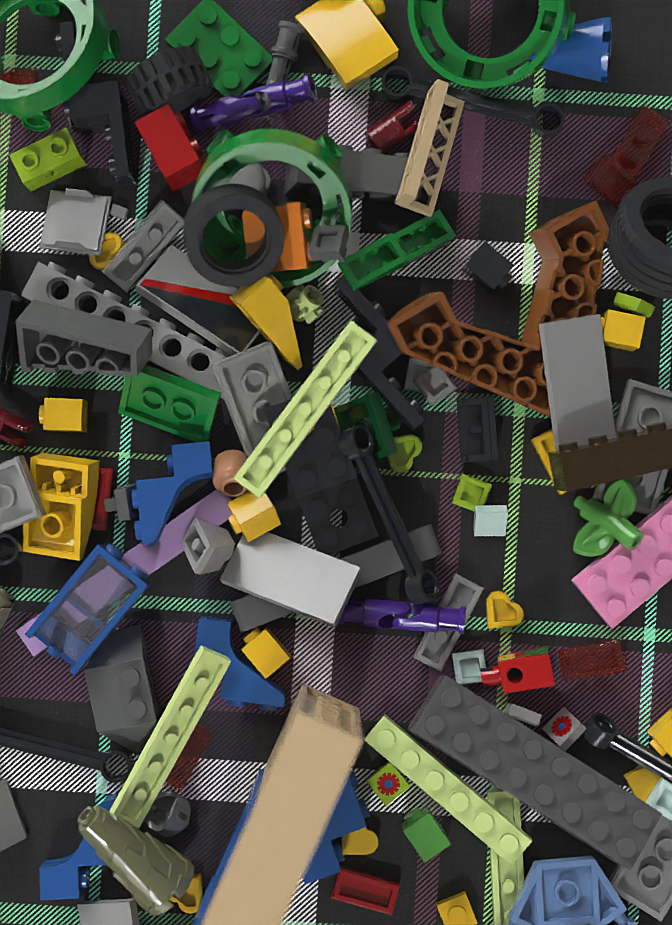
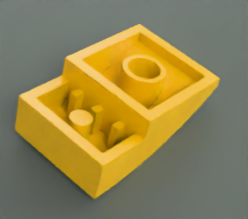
M320 0L295 16L298 24L306 29L305 34L327 68H331L345 91L398 58L399 49L363 0Z
M40 453L30 457V473L46 515L23 524V552L80 561L83 559L95 511L99 460L50 453Z

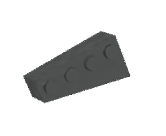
M338 145L343 154V157L340 159V166L348 179L352 199H360L364 197V194H369V200L396 201L409 153H395L394 156L383 155V151L379 149H365L364 152L353 151V147L349 145ZM286 162L284 195H295L297 189L309 190L311 193L310 197H321L320 191L312 178L300 168ZM421 186L419 187L417 197L415 200H417L421 196Z
M33 300L16 320L21 372H32L33 369H44L45 373H57L58 370H72L73 374L97 371L99 375L137 377L153 355L151 328Z

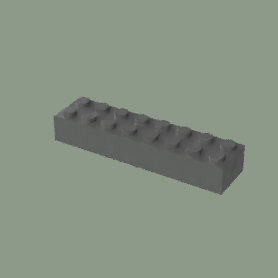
M446 675L438 677L407 728L408 731L519 800L522 804L611 861L629 870L633 868L662 815L658 810Z

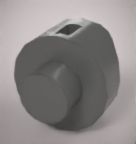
M174 791L159 792L144 821L160 835L172 837L187 828L190 821V804L187 799Z

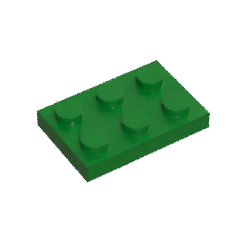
M202 0L165 39L166 44L171 48L182 46L196 48L214 84L212 88L222 97L229 95L243 96L272 66L273 57L214 0Z
M145 365L137 377L125 376L118 413L194 442H207L210 438L221 393Z

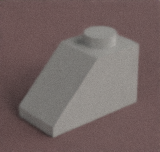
M195 517L181 541L193 571L197 574L219 571L224 562L231 558L235 546L228 530L198 517Z

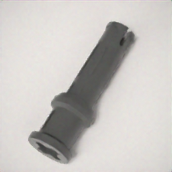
M279 21L278 28L280 32L276 46L271 48L273 61L266 85L282 80L287 83L291 65L298 60L299 55L296 52L300 38L305 35L306 31L301 25L289 21ZM264 92L263 111H267L271 106V100L268 94ZM278 112L262 117L277 120Z

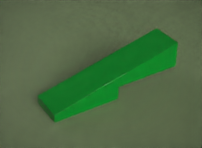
M439 209L430 217L426 216L395 234L391 232L345 257V261L341 263L338 261L337 265L355 291L449 245L456 234Z

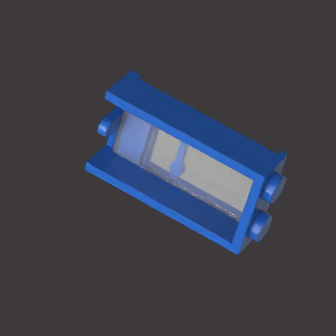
M111 543L107 546L98 544L24 634L28 638L37 637L48 646L46 651L55 658L60 656L72 666L70 672L73 675L81 671L87 661L151 585V582L146 579L149 574L134 563L130 566L121 559L124 554Z

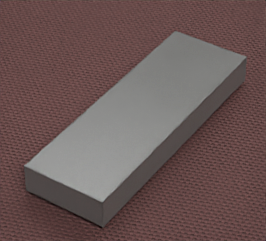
M160 200L101 272L125 292H128L184 224V218L165 201Z
M455 573L439 605L442 608L460 609L461 606L466 607V624L484 588ZM438 630L437 633L425 632L413 654V658L441 672L460 634L458 631Z

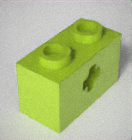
M67 128L57 131L9 155L22 183L30 191L87 165Z

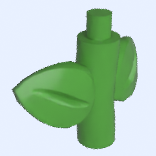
M628 479L614 481L604 494L603 504L594 498L589 500L582 496L576 498L574 506L581 510L580 516L589 522L579 530L573 543V551L575 553L589 557L602 555L609 550L614 543V539H617L630 551L636 549L641 543L644 533L627 519L632 515L637 505L635 490Z

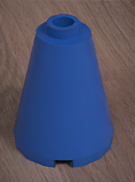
M603 17L574 24L569 40H561L554 54L541 68L601 83H608L612 18ZM534 54V55H533L530 59H528V60H532V61H533V60L536 58V55Z

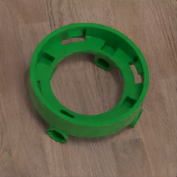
M81 0L0 1V25L10 14L25 5H28L39 16L54 17L59 14L61 4L72 12L77 26L74 48L66 62L54 74L42 81L28 85L10 84L0 79L1 113L16 115L21 120V124L29 130H48L51 126L52 108L63 103L78 92L95 72L100 60L119 58L121 47L118 34L115 29H111L107 24L105 13L99 0H86L87 3L85 5ZM0 54V73H1L2 67H3V63H2V57H1V54Z
M408 0V20L412 37L427 63L446 79L463 86L481 90L512 85L534 74L551 58L561 40H569L576 19V12L570 10V0H539L538 19L528 39L519 48L507 55L497 58H482L466 52L450 35L444 17V10L448 7L450 0ZM428 28H431L437 44L445 53V56L440 59H436L433 55L436 49L428 35H423V32ZM534 54L536 55V58L531 63L529 61L526 62ZM523 64L521 67L513 70V75H509L508 70Z
M226 129L210 143L207 148L209 153L208 159L199 173L192 203L201 195L203 188L211 189L219 185L228 184L238 171L252 163L266 160L287 162L307 173L317 185L322 197L323 212L321 219L313 221L312 228H308L310 242L315 226L346 225L350 235L352 222L351 188L345 172L340 166V159L343 157L342 151L337 143L327 134H323L314 141L304 135L280 129L253 130L235 137ZM337 194L341 196L343 205L340 206V221H336L338 210ZM225 211L213 216L206 224L202 233V245L206 251L216 259L226 262L246 259L243 223L235 216L230 215L227 217ZM322 260L312 261V268L270 272L266 276L273 275L284 288L292 287L320 276L336 260H329L328 263H324Z

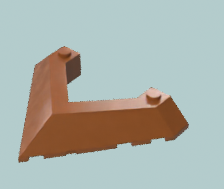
M592 201L558 216L529 233L542 260L521 342L508 338V336L476 328L458 321L442 291L423 295L401 308L387 322L401 352L551 418L539 324L596 314L597 304H594L597 285H601L604 260L601 259L604 242L607 241L609 227L597 201Z

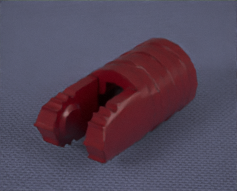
M412 100L365 131V136L373 149L382 150L384 153L417 129L420 118L413 119L404 127L398 121L415 108Z
M0 408V439L17 448L24 449L26 439L8 429V426L26 433L31 432L32 423Z

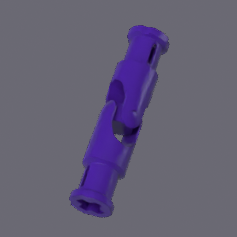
M307 73L304 74L302 79L288 83L282 80L248 90L243 96L229 95L215 100V103L201 107L193 105L190 107L191 121L197 133L200 134L204 133L206 128L217 125L226 127L237 124L248 114L251 118H257L291 109L292 105L309 100L311 103L317 102L316 85L311 74ZM256 92L268 94L271 106L267 111H263L264 100ZM214 114L212 117H206V115Z
M368 598L365 601L348 600L337 624L351 622L363 623L364 627L393 628L435 633L438 630H449L464 634L466 607L461 606L460 609L442 608L439 604L432 603L414 604L413 602Z

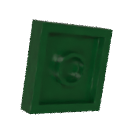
M379 391L334 408L341 432L358 424H363L369 428L375 441V447L372 452L374 460L398 453L392 431L400 428V418L395 412L385 413ZM351 460L353 466H357L356 461Z

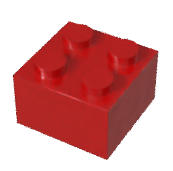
M166 104L135 121L141 136L172 192L198 179L202 165L206 161L195 138L188 140L191 134L179 110L173 113L169 104Z

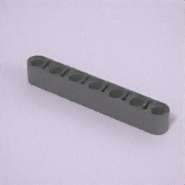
M432 524L408 532L421 562L443 553ZM391 539L340 558V560L361 567L362 573L355 588L404 569ZM251 594L229 602L241 632L294 612Z

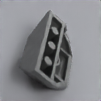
M142 624L113 630L84 669L97 732L136 754L143 751L161 718Z

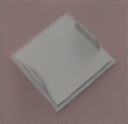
M66 188V191L51 190L39 248L101 255L112 197L92 195L86 190Z

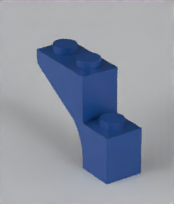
M209 441L171 445L172 454L167 455L168 473H174V477L136 481L137 489L131 491L133 508H139L140 521L134 522L136 540H142L144 547H152L159 542L182 490L195 481L212 478L213 461Z
M201 616L199 618L194 656L200 645L227 656L231 660L223 676L220 699H227L228 705L245 707L246 702L259 704L258 708L266 711H277V707H284L285 691L268 677L265 679L256 668L237 653L232 639L233 620Z
M350 768L302 878L305 885L341 872L340 862L344 861L345 858L339 842L333 844L332 839L367 827L364 818L370 815L364 798L357 800L354 788L359 786L353 768Z
M109 794L100 806L110 811L118 794ZM84 837L78 849L71 855L60 859L45 860L39 868L40 900L79 899L85 888L89 886V869L84 868V866L107 865L94 853L95 849Z

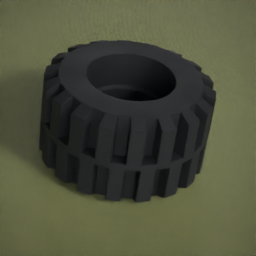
M191 46L175 47L153 55L138 65L129 74L125 82L142 118L166 104H169L173 113L179 110L183 114L189 111L191 106L201 103L214 86L196 48Z

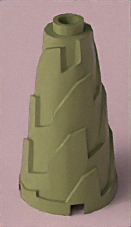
M89 806L81 812L77 820L79 832L95 849L94 853L114 871L113 876L133 894L132 898L147 913L157 916L172 908L174 904L169 899L174 894L181 899L189 887L194 874V865L187 857L171 846L164 845L148 832L144 834L124 818L115 816L101 806L93 808Z

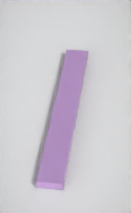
M216 489L166 524L160 540L155 546L144 547L141 542L125 553L121 559L130 566L135 563L149 575L184 551L181 541L195 517L217 526L226 522L227 518L232 516L227 505L232 499ZM108 565L78 586L70 597L94 615L131 589L133 585ZM68 601L57 612L60 617L74 628L88 619L87 616ZM41 613L16 630L33 656L48 647L37 637L28 638L24 635Z

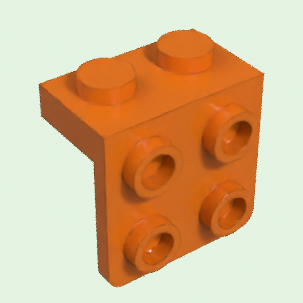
M302 202L275 206L284 231V248L278 263L271 272L312 268V261L315 260H312L308 253L311 243L308 228H312L310 208L306 209V203ZM245 210L242 214L246 255L248 258L261 246L265 235V226L255 214Z

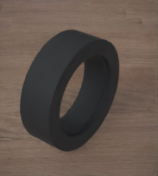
M223 184L213 187L201 194L192 203L184 219L183 238L189 261L202 277L217 285L240 287L257 282L272 271L282 255L284 231L277 210L266 195L251 186ZM228 209L247 210L255 214L265 226L264 239L259 249L253 255L241 261L226 262L216 259L202 245V233L208 221L216 214Z

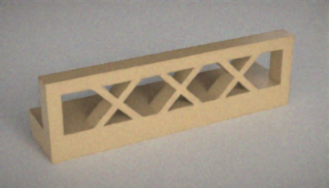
M437 79L427 92L395 204L428 217L434 212L465 103L463 100L446 94L449 83ZM443 104L454 108L452 118L445 121L440 116ZM439 129L445 143L444 146L435 149L432 141L435 131ZM431 157L437 171L436 174L427 178L424 169L427 159ZM422 185L429 196L427 205L414 201L419 187Z

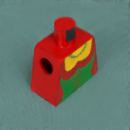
M547 646L498 656L497 666L480 669L483 686L488 687L502 684L504 693L555 686ZM511 668H518L522 672L518 676H512L508 671Z

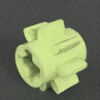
M300 284L285 296L289 301L292 319L297 322L305 320L308 324H311L325 311L320 306L323 303V295L312 285L304 287L303 284Z

